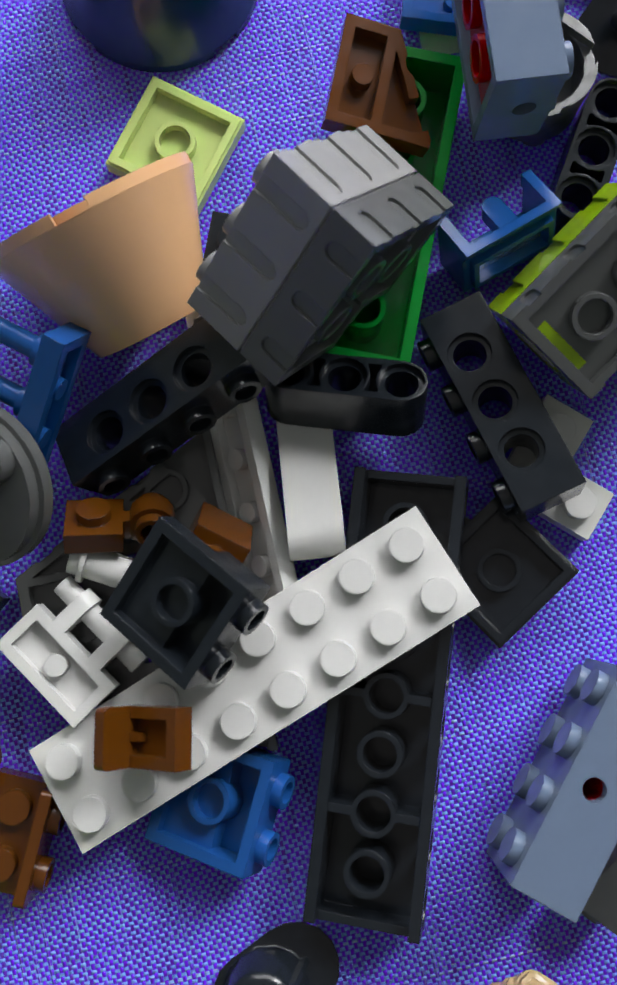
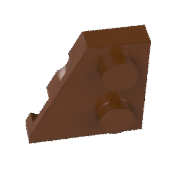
M350 13L346 14L341 29L321 129L330 132H344L347 130L354 131L357 127L368 125L394 150L423 158L430 147L431 139L428 130L422 131L415 105L419 95L414 76L409 72L406 65L408 54L401 29Z

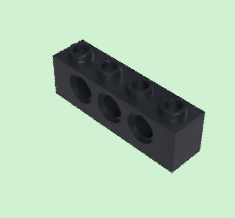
M478 291L420 320L423 340L417 343L420 355L430 372L436 369L440 371L446 383V386L440 388L445 403L454 418L462 414L471 430L470 433L465 435L467 444L477 463L480 465L487 461L497 480L491 482L490 486L504 513L513 510L521 523L580 495L586 480L481 292ZM465 356H476L484 362L479 369L474 371H464L456 366V363ZM498 400L505 403L510 411L501 418H489L480 411V408L488 401ZM523 446L534 453L536 461L527 467H516L507 461L505 453L513 447Z
M202 318L61 424L56 441L72 485L106 496L123 491L130 485L132 479L152 465L160 464L169 459L173 454V450L193 436L205 433L213 428L217 419L237 405L256 398L261 393L262 388L269 384L270 381L240 353L242 348L236 350Z

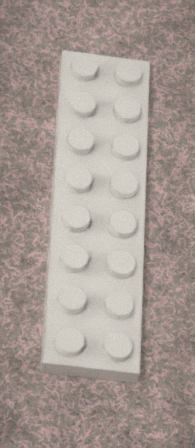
M416 506L264 601L263 603L269 607L266 617L252 633L246 636L242 633L239 635L230 649L237 656L236 662L219 682L215 684L208 682L183 690L159 668L95 708L75 728L68 725L29 750L82 854L480 606ZM133 704L192 707L191 770L176 773L135 768L108 772L96 771L94 769L96 710L101 707Z

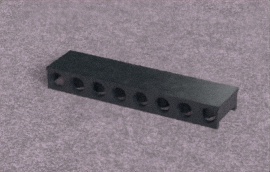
M355 467L346 550L416 506L460 573L469 490L467 476L455 475V477L377 471L368 470L365 467ZM455 621L328 700L303 922L315 923L317 919L406 936L408 937L407 942L420 944L425 923Z

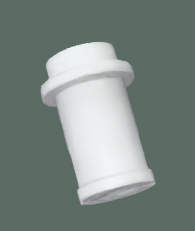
M116 552L70 554L66 573L75 575V582L82 583L85 578L116 588L134 558Z

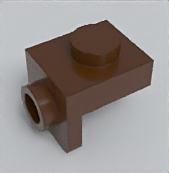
M133 704L101 707L96 710L94 735V769L96 771L108 772L135 768L176 773L191 770L192 707Z

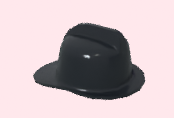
M288 922L269 930L242 952L231 958L219 971L214 985H336L339 977V957L332 940L319 927L305 922Z

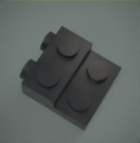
M160 516L100 614L183 690H187L208 682L215 684L231 670L237 656L230 649L241 633L245 636L249 635L266 617L269 607L262 600L271 587L228 551L215 552L173 516Z

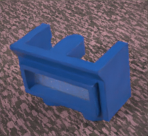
M531 169L521 174V187L523 188L522 212L518 215H515L502 199L489 197L482 203V220L490 228L488 232L468 242L447 217L437 227L440 263L464 293L472 288L477 289L486 285L492 279L531 259L534 255L548 248L553 242L556 210L562 206V202Z

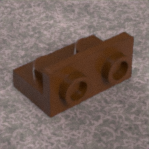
M3 767L0 769V892L14 895L12 907L24 910L38 893L44 894L48 888L55 866V858L48 856L53 835L59 836L66 821L42 776Z

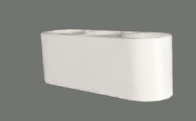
M276 421L290 562L336 557L346 550L333 430L287 425Z

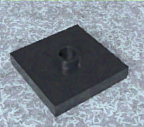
M494 498L465 526L460 575L480 604V606L466 615L500 649L579 570L527 520L520 523L513 510L504 513L496 498Z

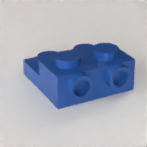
M253 747L154 809L151 813L144 838L242 880L261 872L262 866L269 867L279 848L280 834L272 830L278 809L284 810L288 806L294 793L295 777L288 774L291 760Z

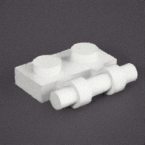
M68 576L54 589V592L64 601L67 607L59 615L55 616L43 603L36 604L0 639V651L63 718L75 728L120 685L105 669L109 663L117 657L132 673L148 657L100 614L102 608L99 605L102 600L91 588L84 590L71 576ZM81 621L103 642L92 654L70 632Z

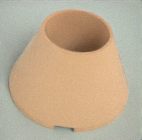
M185 151L170 155L124 175L84 195L83 201L54 217L48 214L0 243V278L60 326L72 322L90 331L91 335L87 347L100 358L123 350L195 311L187 302L200 283L196 278V272L203 262L194 167L193 162H191Z

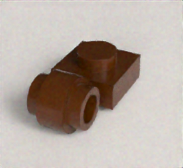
M154 492L141 495L132 503L128 511H124V499L91 497L84 500H67L63 528L65 554L124 552V539L137 540L140 544H143L160 516H173L175 518L174 507L163 495Z

